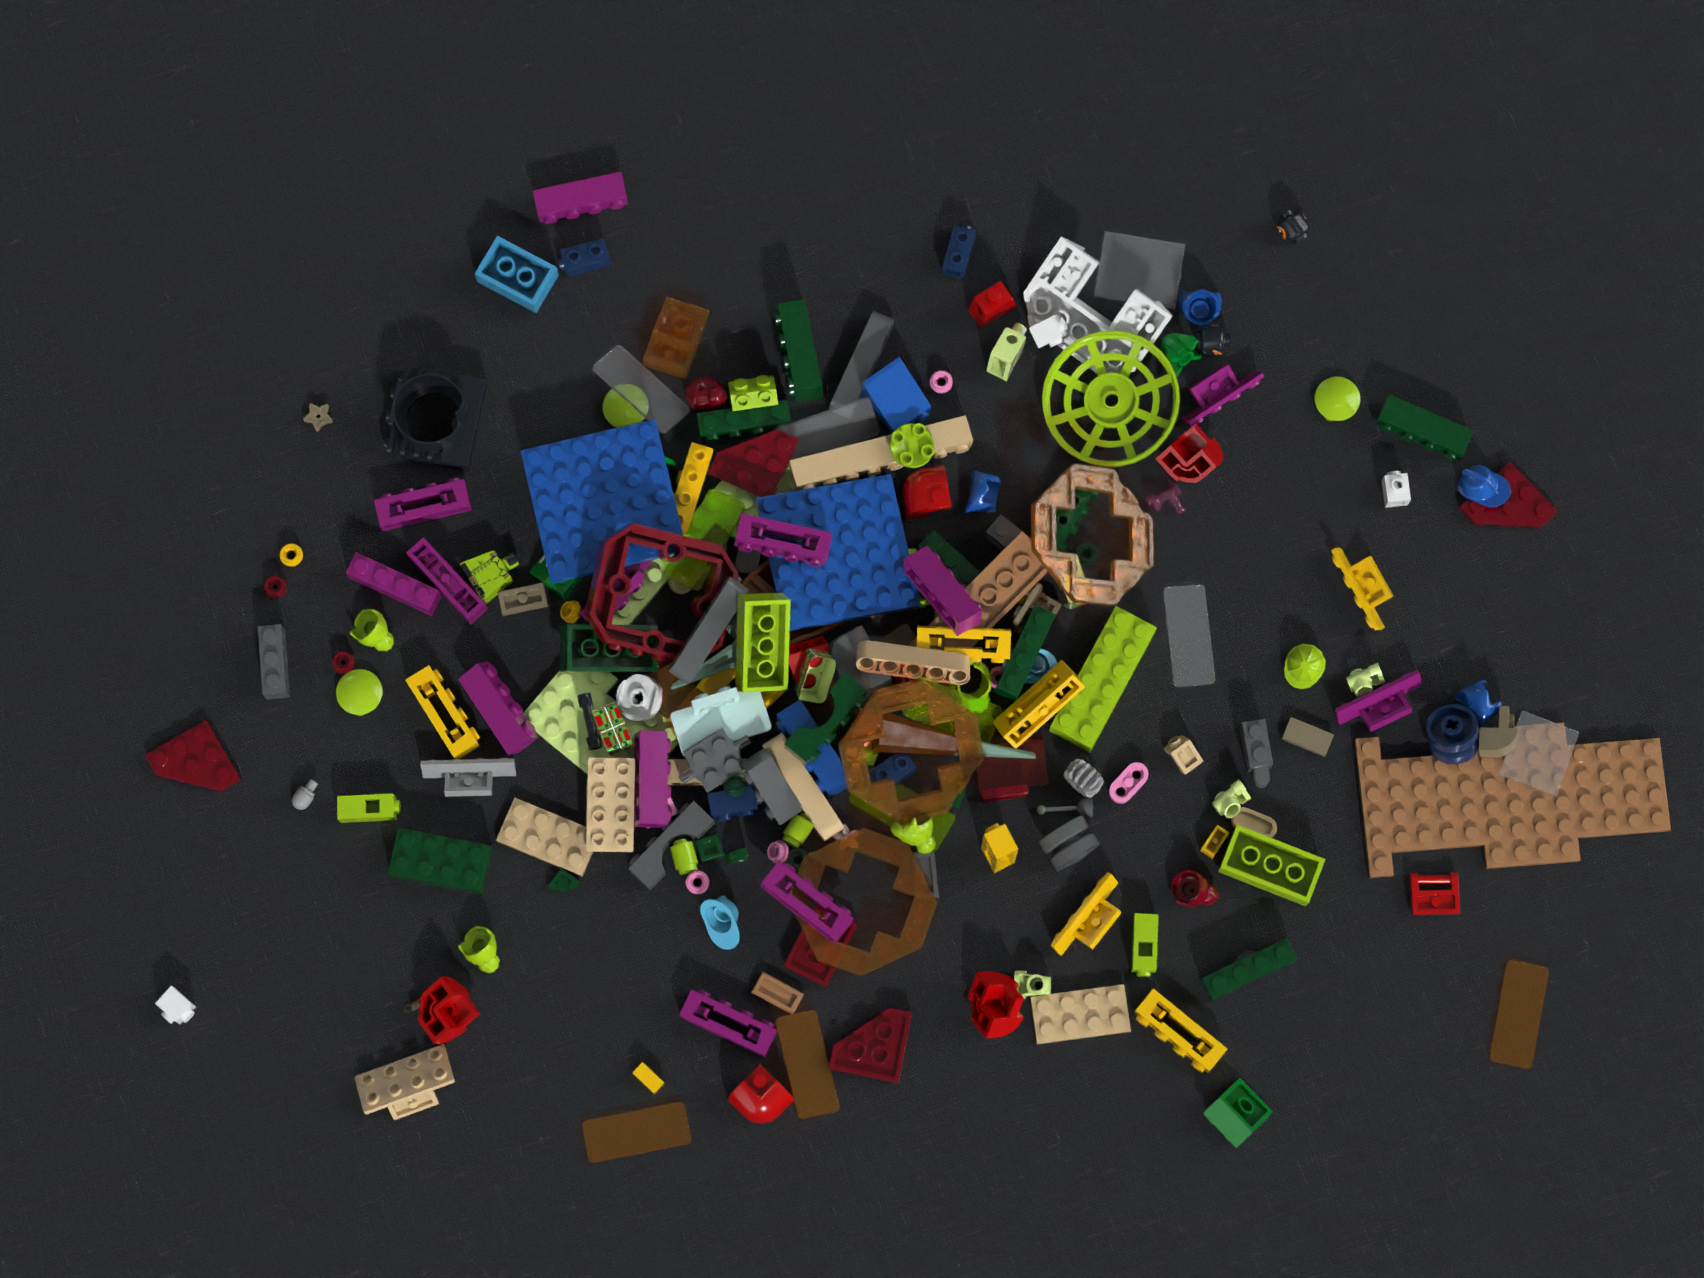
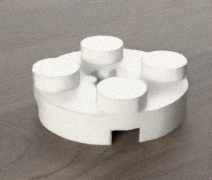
M635 674L624 680L619 685L616 694L617 705H620L623 711L621 713L633 721H645L654 718L661 707L662 686L652 677L642 674ZM641 692L643 701L638 704V699L635 698V695Z

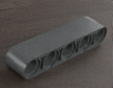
M875 311L872 312L831 401L830 411L851 419L862 396V382L871 376L895 322L894 319Z
M731 576L725 580L670 665L668 672L686 684L691 682L737 611L738 594H747L749 591L747 587Z

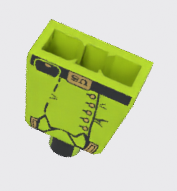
M493 550L464 561L460 565L480 599L487 604L498 595V592L503 591L513 582L508 571L518 566L519 563L513 553L500 560L496 551Z

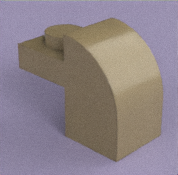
M1500 706L1499 728L1480 727V757H1502L1512 752L1516 747L1519 733L1518 728H1514L1515 715L1510 714L1509 706Z

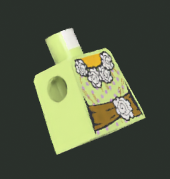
M1015 323L1012 329L1008 327L1004 329L990 354L987 372L1007 381L1024 348L1026 340L1024 334L1027 330L1025 326Z

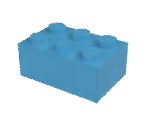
M499 236L496 237L475 272L478 283L535 313L539 310L559 276L556 266Z

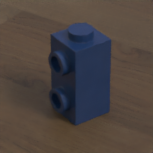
M954 225L942 267V274L964 279L976 238V231L968 225Z
M604 238L560 249L562 257H559L558 261L561 271L566 270L567 277L611 266Z
M896 753L866 772L863 785L869 794L873 793L877 799L915 775L917 766L907 753Z
M750 785L708 793L712 819H717V822H725L731 820V816L740 815L741 818L754 816V812L758 811L757 805L762 804L759 803L752 792L754 791V786Z

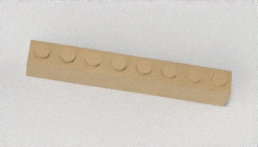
M966 415L925 426L934 440L935 449L932 456L934 459L944 458L947 456V453L956 451V454L964 453L972 446L973 438ZM891 435L789 460L788 468L795 491L837 484L838 481L846 480V482L859 479L861 475H878L881 473V470L889 468L891 471L902 468L903 466L897 463L890 453L889 440Z

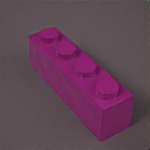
M621 172L533 190L539 221L546 224L554 223L558 219L565 217L567 219H574L584 213L597 214L607 208L616 210L628 204Z
M925 546L904 558L903 572L956 636L980 624L982 613L980 604L977 601H973L968 595L965 586L958 583L954 578L953 572L942 564L936 552H932L928 546Z
M357 552L346 571L349 579L429 616L433 615L442 597L439 590Z
M489 662L477 663L458 680L508 755L518 754L539 738L535 733V727L525 718L522 713V707L514 701L510 695V689L498 677L497 669Z
M640 730L634 734V827L662 828L671 819V809L668 808V798L671 795L668 775L671 772V763L668 761L667 754L671 748L670 738H667V731Z

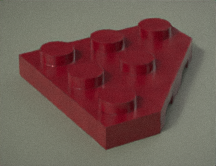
M780 430L764 434L717 452L708 474L758 497L775 495L800 439Z
M1511 462L1497 473L1508 481L1511 488L1509 499L1504 504L1498 507H1487L1468 499L1459 507L1474 525L1523 526L1539 529L1558 512Z
M207 720L145 755L158 777L177 780L182 783L201 786L219 792L241 781Z
M888 1008L879 1016L833 1045L829 1070L899 1083L912 1013Z

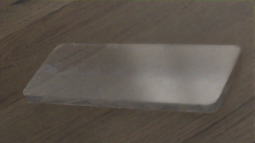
M617 345L593 365V371L647 420L655 419L657 428L661 433H666L689 413L690 408L622 346Z
M867 397L775 429L800 439L791 460L844 447L879 434L874 410L870 399Z
M1201 584L1167 587L1164 589L1163 595L1173 684L1175 687L1211 685L1215 682L1205 587Z

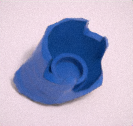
M1204 289L1195 291L1183 290L1178 298L1179 309L1182 315L1199 326L1214 320L1221 310L1222 298L1219 292H1210Z
M976 470L971 472L970 494L964 511L965 514L996 511L997 494L1001 484L999 477Z
M1479 680L1460 689L1454 696L1458 702L1469 708L1476 715L1479 730L1480 727H1483L1491 718L1499 713L1500 706H1502L1501 701L1492 704L1489 700L1488 690H1485V685L1483 684L1486 682L1485 680Z

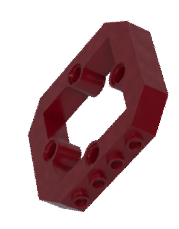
M627 524L600 542L584 615L602 643L608 644L607 648L621 651L623 647L630 649V654L638 656L649 653L652 654L651 659L664 662L666 658L675 659L683 647L684 641L664 637L657 630L638 631L611 624L617 597L627 595L631 589L630 579L623 574L629 544L657 550L659 558L665 562H677L686 557L711 563L705 594L696 596L691 602V611L699 620L704 614L701 610V603L705 600L710 605L729 576L737 581L738 572L722 545L639 524ZM670 544L675 547V554L672 557L667 553V548ZM615 579L621 582L619 591L613 589ZM726 628L709 654L723 645ZM650 635L655 639V644L651 648L647 645V638Z

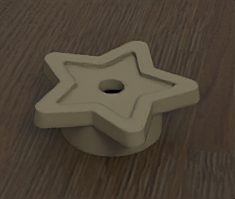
M312 403L309 404L310 413L303 419L304 422L312 423L317 432L322 426L333 422L328 415V404L320 407Z

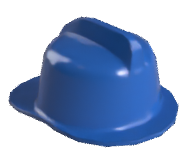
M1474 465L1468 469L1464 468L1462 471L1463 475L1459 479L1458 490L1465 498L1487 507H1498L1509 499L1511 488L1504 477L1482 465Z

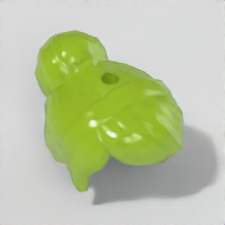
M364 609L357 615L354 622L355 628L350 631L351 636L356 638L361 644L375 647L378 651H388L394 645L393 635L388 632L386 620L379 611Z
M905 815L902 821L895 820L891 823L893 835L902 842L916 846L919 853L927 854L934 850L936 843L932 836L933 819L931 816L917 821L916 818H913L911 823H909L907 815Z
M476 925L469 929L464 937V942L459 944L458 948L469 962L478 965L481 971L486 973L495 972L499 967V957L496 955L497 944L494 934L491 930Z

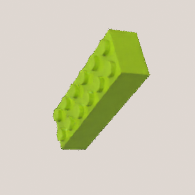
M1115 606L1078 674V678L1085 688L1058 711L1049 731L1090 753L1152 640L1157 627Z

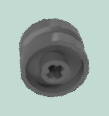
M1083 816L1067 822L1039 842L1045 853H1053L1059 850L1050 860L1056 871L1080 861L1100 845L1094 834H1086L1080 837L1089 827Z

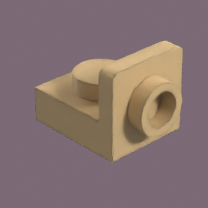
M1183 735L1173 737L1169 740L1168 745L1164 747L1165 752L1171 755L1180 771L1185 775L1203 762L1191 740Z

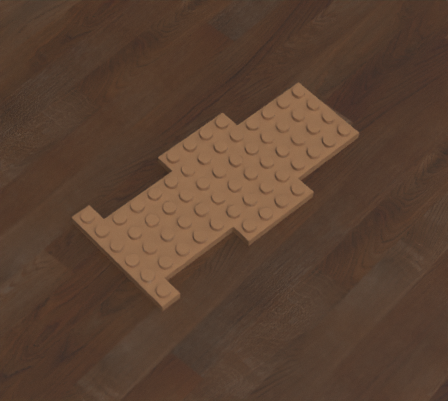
M1564 722L1514 726V728H1518L1519 740L1512 752L1502 757L1490 758L1480 757L1478 750L1472 759L1457 765L1443 763L1434 756L1381 760L1379 737L1355 739L1369 878L1391 877L1394 875L1392 853L1483 846L1486 869L1579 862L1581 859L1578 838L1670 831L1671 825L1660 738L1567 745Z

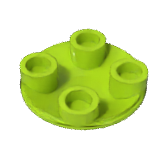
M1331 377L1324 380L1318 386L1315 392V405L1326 420L1343 421L1352 417L1358 410L1360 393L1356 385L1344 377Z
M620 385L610 390L605 396L603 413L606 420L616 428L643 422L648 413V401L644 393L637 387Z
M909 423L901 425L892 433L889 440V449L892 457L900 465L908 468H918L930 461L934 454L935 444L932 435L923 424Z
M356 669L346 673L340 679L336 688V697L340 706L348 713L357 716H363L373 711L383 696L380 680L372 672L363 669Z

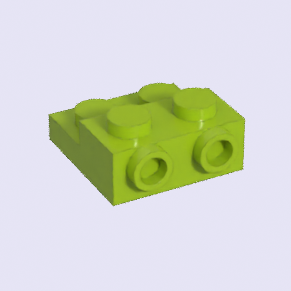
M760 375L752 379L739 378L728 382L733 411L778 405L773 375Z

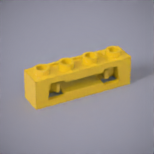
M917 625V647L962 653L970 658V662H982V658H991L993 663H1005V659H1010L1011 629L971 628L956 636L950 627ZM929 634L945 635V638L983 639V636L998 637V639L986 638L985 648H996V651L982 650V647L944 646V649L930 648V646H941L942 637H929Z
M1061 660L993 721V724L1001 735L1017 749L1085 686L1075 672ZM1066 686H1069L1071 688V690L1062 699L1056 697L1057 692L1060 694V696L1064 695L1062 689H1064ZM1026 720H1028L1031 723V726L1022 734H1020L1018 729L1021 726L1027 728L1028 724L1026 723Z
M428 665L407 678L406 682L454 759H460L479 747L476 740L480 737L473 726L468 728L464 722L468 718L462 708L456 709L452 703L456 699L450 689L444 690L440 682L444 681L439 671L437 669L432 671ZM433 684L438 689L436 693L457 727H461L465 733L462 736L457 728L450 731V734L456 741L453 744L447 736L449 731L428 700V698L435 695L431 687ZM423 689L428 698L424 699L419 690Z
M997 823L986 829L981 850L991 869L996 873L1015 863L1018 847L1005 824L999 826Z
M1155 989L1148 994L1134 1012L1137 1015L1135 1019L1145 1027L1149 1025L1156 1030L1155 1036L1163 1042L1168 1040L1173 1044L1174 1047L1172 1049L1183 1058L1185 1055L1193 1061L1191 1065L1201 1073L1203 1071L1208 1073L1227 1050L1225 1046ZM1166 1010L1169 1013L1168 1017L1197 1041L1200 1038L1212 1049H1209L1201 1041L1195 1048L1197 1052L1203 1055L1201 1057L1191 1049L1193 1046L1164 1022L1159 1023L1151 1016V1013L1160 1021L1166 1014L1164 1011Z

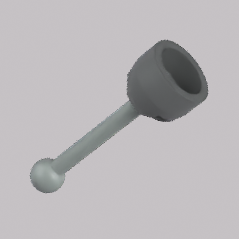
M1092 798L1081 799L1076 806L1045 807L1040 805L1037 807V813L1041 815L1045 812L1077 810L1081 816L1093 817Z

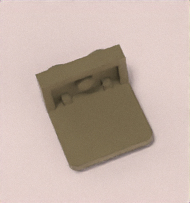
M1037 583L1035 587H1032L1026 593L1023 607L1019 605L1012 616L1014 618L1012 621L1014 623V631L1018 634L1021 633L1029 612L1035 604L1054 614L1058 613L1062 604L1043 594L1042 584Z

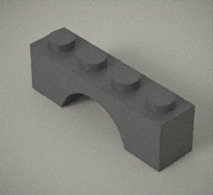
M694 801L690 805L686 803L678 812L680 816L674 822L670 820L662 828L663 833L658 838L653 837L646 844L647 850L642 855L638 853L629 862L631 865L628 868L629 871L647 889L651 890L666 875L663 867V854L671 842L683 837L696 840L701 839L715 824L714 820Z

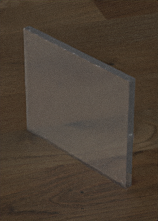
M1105 231L1094 297L1127 302L1133 291L1137 289L1154 302L1159 301L1166 309L1175 310L1179 281L1182 278L1181 269L1185 244Z

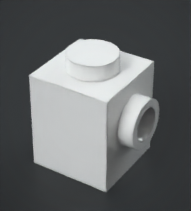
M1058 314L1029 327L1038 348L1047 344L1053 347L1063 342L1061 337L1067 335L1066 322L1062 317L1059 318Z
M1391 471L1384 475L1381 482L1385 508L1408 505L1411 501L1408 474H1401L1400 471Z
M170 986L155 1003L163 1010L161 1015L171 1024L174 1021L178 1024L186 1023L194 1015L195 1012L193 1010L196 1008L192 1002L173 986Z

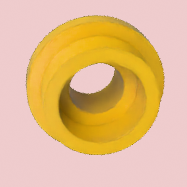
M287 544L280 551V559L286 566H296L303 559V551L296 544ZM295 552L296 556L293 559H289L288 554Z
M572 600L562 605L560 615L565 622L573 624L580 618V603Z

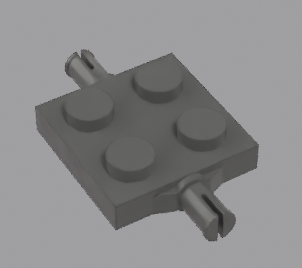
M722 727L683 751V754L689 762L690 770L678 776L680 781L684 785L691 779L696 778L702 783L708 793L744 770L741 765L744 761L741 758L740 749L751 744L749 738L745 735L734 742L727 736Z

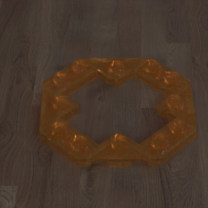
M1080 464L1070 465L1031 505V551L1072 602L1104 606L1116 605L1126 591H1129L1140 580L1143 573L1154 565L1153 519L1147 512L1144 513L1137 504L1139 501L1128 487L1125 488L1118 480L1119 476L1114 469ZM1075 489L1109 494V516L1129 519V561L1116 559L1110 561V581L1076 577V554L1056 552V509L1068 511L1075 509Z
M922 679L876 689L838 744L847 790L879 811L889 815L900 824L910 823L913 818H916V821L947 814L952 807V802L958 794H961L970 781V776L976 767H979L984 760L977 715ZM926 704L929 724L931 726L949 721L953 722L959 762L937 767L941 789L897 799L895 784L892 778L873 783L870 782L863 742L886 737L882 714Z
M865 828L805 855L797 875L811 880L814 883V888L817 890L825 866L848 873L855 852L900 867L892 889L914 897L900 939L877 931L871 951L868 953L840 942L833 944L795 914L817 961L861 977L921 949L937 905L936 899L931 893L909 845ZM794 885L791 894L820 916L819 920L822 921L826 913L811 908L812 902L796 891Z

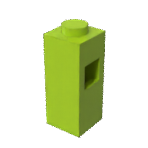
M393 793L337 796V819L340 823L397 820V814H400L401 811L400 800H396V796Z
M1135 913L1133 916L1131 972L1137 973L1138 977H1151V973L1155 974L1157 971L1158 914Z

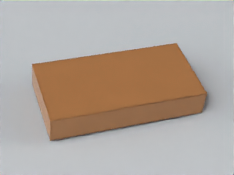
M764 972L760 975L751 992L791 1015L795 1013L804 996L800 991Z

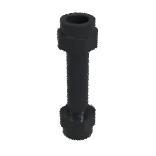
M591 693L580 694L577 698L579 707L583 710L587 728V745L589 750H597L602 748L600 735H597L591 706H593Z

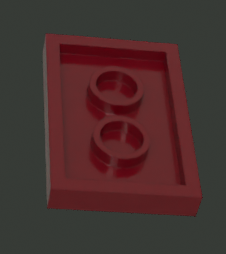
M816 905L812 909L820 916V921L823 920V917L828 912L827 910L825 912ZM852 922L838 942L833 944L813 927L805 923L784 967L826 988L858 924Z

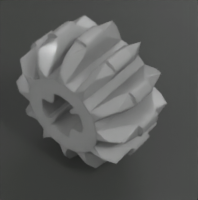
M1075 759L1064 772V778L1067 780V783L1085 797L1092 798L1094 794L1098 793L1104 782L1100 773L1084 760Z

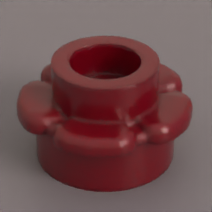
M271 576L264 584V590L267 591V595L271 598L281 597L286 592L287 583L283 578H279V576Z
M346 651L338 652L332 659V665L337 673H348L354 668L355 659L353 655L348 654Z

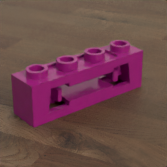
M460 478L449 479L446 483L440 485L430 483L419 490L414 488L405 489L401 492L402 494L398 495L384 494L379 496V499L374 500L382 531L472 511L465 480H460ZM441 496H443L444 502L446 503V505H442V503H437L412 510L405 511V514H403V509L401 508V505L408 507L412 505L442 499Z
M741 513L734 546L739 547L741 551L745 552L755 550L761 552L764 556L774 557L778 555L784 557L787 561L797 562L801 560L807 562L810 566L820 567L826 564L833 533ZM765 531V535L793 540L797 542H802V540H806L804 544V549L801 548L802 545L788 543L775 539L764 538V540H762V532Z
M424 537L406 552L409 559L470 625L488 610L480 597Z
M778 861L761 882L760 887L825 938L836 944L852 924L854 919L851 917L852 913L842 905L838 907L832 902L833 898L828 893L817 891L811 880L804 876L801 878L795 874L796 870L787 862L782 864ZM792 884L795 885L796 891L822 911H828L822 921L819 920L820 916L791 893L787 895Z
M699 988L697 992L691 989L679 1014L680 1018L764 1058L766 1057L777 1034V1030L774 1029L775 1024L765 1019L759 1022L752 1018V1013L744 1009H740L738 1012L731 1008V1003L723 999H719L717 1002L710 998V993ZM705 1004L712 1007L714 1012L747 1028L752 1026L760 1030L761 1033L750 1029L747 1038L756 1041L757 1045L745 1040L742 1034L713 1020L708 1019V1021H705L695 1016V1014L697 1013L707 1019L710 1009L701 1006Z

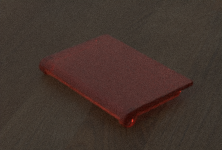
M1043 738L1027 739L1017 748L1034 752L1035 759L975 756L979 793L985 789L1028 784V787L1049 785ZM1009 742L994 743L995 745L1014 748Z

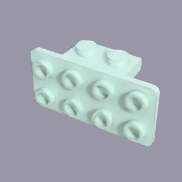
M730 686L717 690V693L709 696L708 693L700 694L695 697V700L691 701V707L672 712L670 715L683 756V751L722 727L727 736L734 742L745 735L752 737L771 730V722L761 692H738L736 687L730 688Z

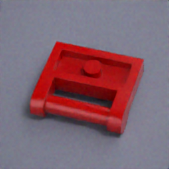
M1450 872L1449 875H1418V873H1410L1412 915L1460 914L1457 872ZM1450 884V890L1419 891V885Z

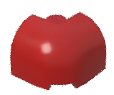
M1195 423L1155 459L1176 481L1194 482L1195 484L1222 462L1223 452L1215 438L1210 440Z
M944 465L919 469L912 472L905 479L902 486V501L906 520L928 517L929 512L952 508Z
M977 972L967 999L971 1001L973 1014L970 1019L985 1038L1006 1036L1014 1031L1024 1018L1019 1012L1024 997L1017 991L1019 983L1013 978L998 972Z
M441 976L419 998L421 1001L419 1004V1017L417 1018L434 1044L446 1043L458 1037L468 1029L466 1026L480 1014L469 999L470 993L459 982L450 977Z
M759 1065L738 1085L727 1100L750 1122L764 1124L778 1118L795 1099L775 1078Z

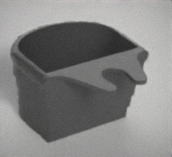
M861 625L838 636L828 644L829 653L836 662L830 687L832 688L841 676L846 673L867 690V695L865 696L867 701L861 708H870V699L882 695L895 694L892 683L894 676L859 670L856 667L857 645L865 640L893 644L895 639L891 635L868 636Z

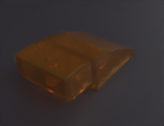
M666 297L643 356V366L686 379L710 311Z

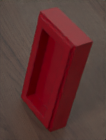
M1028 784L981 790L980 793L981 802L1023 798L1028 796L1029 791Z

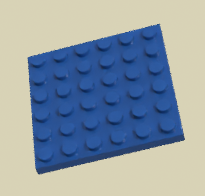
M655 419L520 450L551 584L593 574L600 542L627 524L634 523L683 535ZM629 544L624 567L659 559L657 550ZM672 544L667 548L669 556L675 554V547Z
M891 474L756 498L755 502L759 517L833 533L825 566L814 567L801 560L791 562L778 555L768 557L775 593H784L791 599L790 631L914 609L921 606L917 587L903 572L904 558L909 556V551ZM765 531L762 532L763 538H770L788 543L802 545L801 548L804 549V544L806 540H802V542H797L793 540L765 535Z

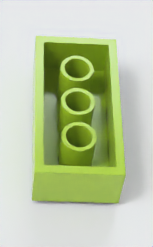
M784 593L738 594L735 685L742 692L788 690L791 599Z
M1236 825L1218 872L1307 906L1325 859Z

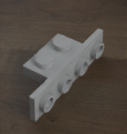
M479 758L473 760L421 761L423 778H445V797L492 796L493 777L516 776L514 759Z

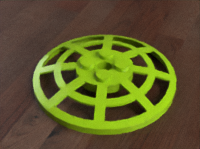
M1115 330L1100 331L1074 341L1055 359L1044 382L1042 394L1043 412L1051 434L1070 455L1094 466L1121 467L1146 458L1167 439L1178 416L1180 405L1179 385L1170 362L1154 344L1141 336L1129 332ZM1119 339L1133 342V345L1128 355L1119 353L1100 355L1096 341ZM1087 345L1091 358L1082 363L1073 372L1071 377L1058 371L1071 354ZM1142 347L1158 358L1167 372L1166 375L1155 379L1149 369L1137 360ZM1115 360L1125 362L1120 374L1107 373L1103 362ZM1094 365L1098 377L1089 385L1079 381L1078 378L1083 372ZM1133 366L1144 374L1148 383L1138 387L1134 385L1129 379ZM1055 379L1067 385L1064 394L1065 413L1052 416L1050 394ZM1171 383L1173 407L1170 419L1166 420L1157 416L1160 404L1158 388ZM1073 388L1085 394V406L1075 410L1071 408ZM1152 391L1153 405L1151 413L1139 408V396ZM1116 395L1118 403L1112 407L1106 405L1105 400L1107 396ZM1089 415L1096 423L1090 435L1081 429L1075 419ZM1134 416L1146 421L1145 425L1138 432L1129 436L1126 424ZM1069 421L1074 431L1087 441L1081 453L1073 449L1063 439L1055 425ZM1152 425L1165 429L1152 446L1136 455L1132 445L1133 442L1144 436ZM1104 428H1117L1121 440L1104 441L1100 440L1099 437ZM1095 445L1105 448L1124 447L1127 459L1105 461L1089 456Z

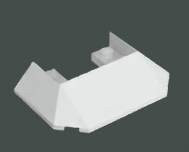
M1060 237L1023 292L1027 305L1029 325L1033 326L1058 314L1059 318L1062 317L1067 325V335L1061 337L1063 342L1057 344L1062 349H1065L1074 341L1086 335L1112 330L1129 332L1141 336L1154 344L1173 315L1159 301L1154 302L1135 289L1114 321L1111 322L1077 298V295L1100 262L1084 252V247L1064 237ZM1106 339L1096 341V345L1100 355L1105 353L1128 355L1133 342ZM1087 345L1071 354L1082 363L1091 358ZM1142 347L1137 360L1141 362L1149 350ZM1112 360L1104 361L1103 364L1107 373L1120 374L1125 362ZM1091 366L1090 369L1096 372L1095 366ZM1133 366L1131 372H1134L1136 370V367Z

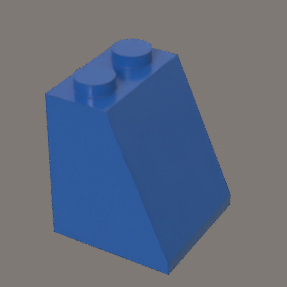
M900 357L862 382V396L891 434L901 425L915 424L916 422L922 423L930 417L931 405Z

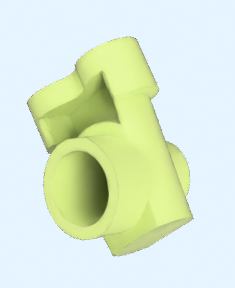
M1378 663L1370 665L1364 670L1355 669L1350 673V676L1346 677L1351 692H1354L1357 697L1364 693L1372 692V685L1376 686L1385 682Z
M1238 779L1230 785L1227 791L1219 792L1212 804L1220 816L1225 815L1227 818H1233L1240 812V804L1243 805L1251 797Z
M1015 971L1014 980L1019 983L1017 991L1024 999H1026V996L1047 995L1051 993V977L1038 974L1031 975L1027 974V971ZM1038 982L1043 983V987L1040 990L1036 989Z

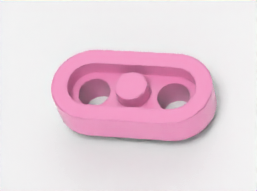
M1138 762L1130 764L1111 784L1109 796L1115 803L1123 804L1128 802L1145 784L1149 775L1146 766ZM1139 772L1141 777L1134 779L1132 773ZM1121 788L1125 791V794L1119 796L1116 790Z

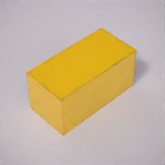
M1217 825L1200 851L1213 859L1229 832Z
M643 1062L632 1072L654 1094L665 1084Z

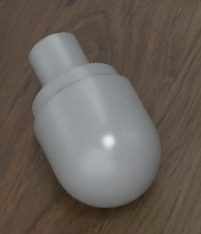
M310 779L305 787L301 785L292 797V804L296 809L303 810L310 805L315 795L313 791L318 783Z

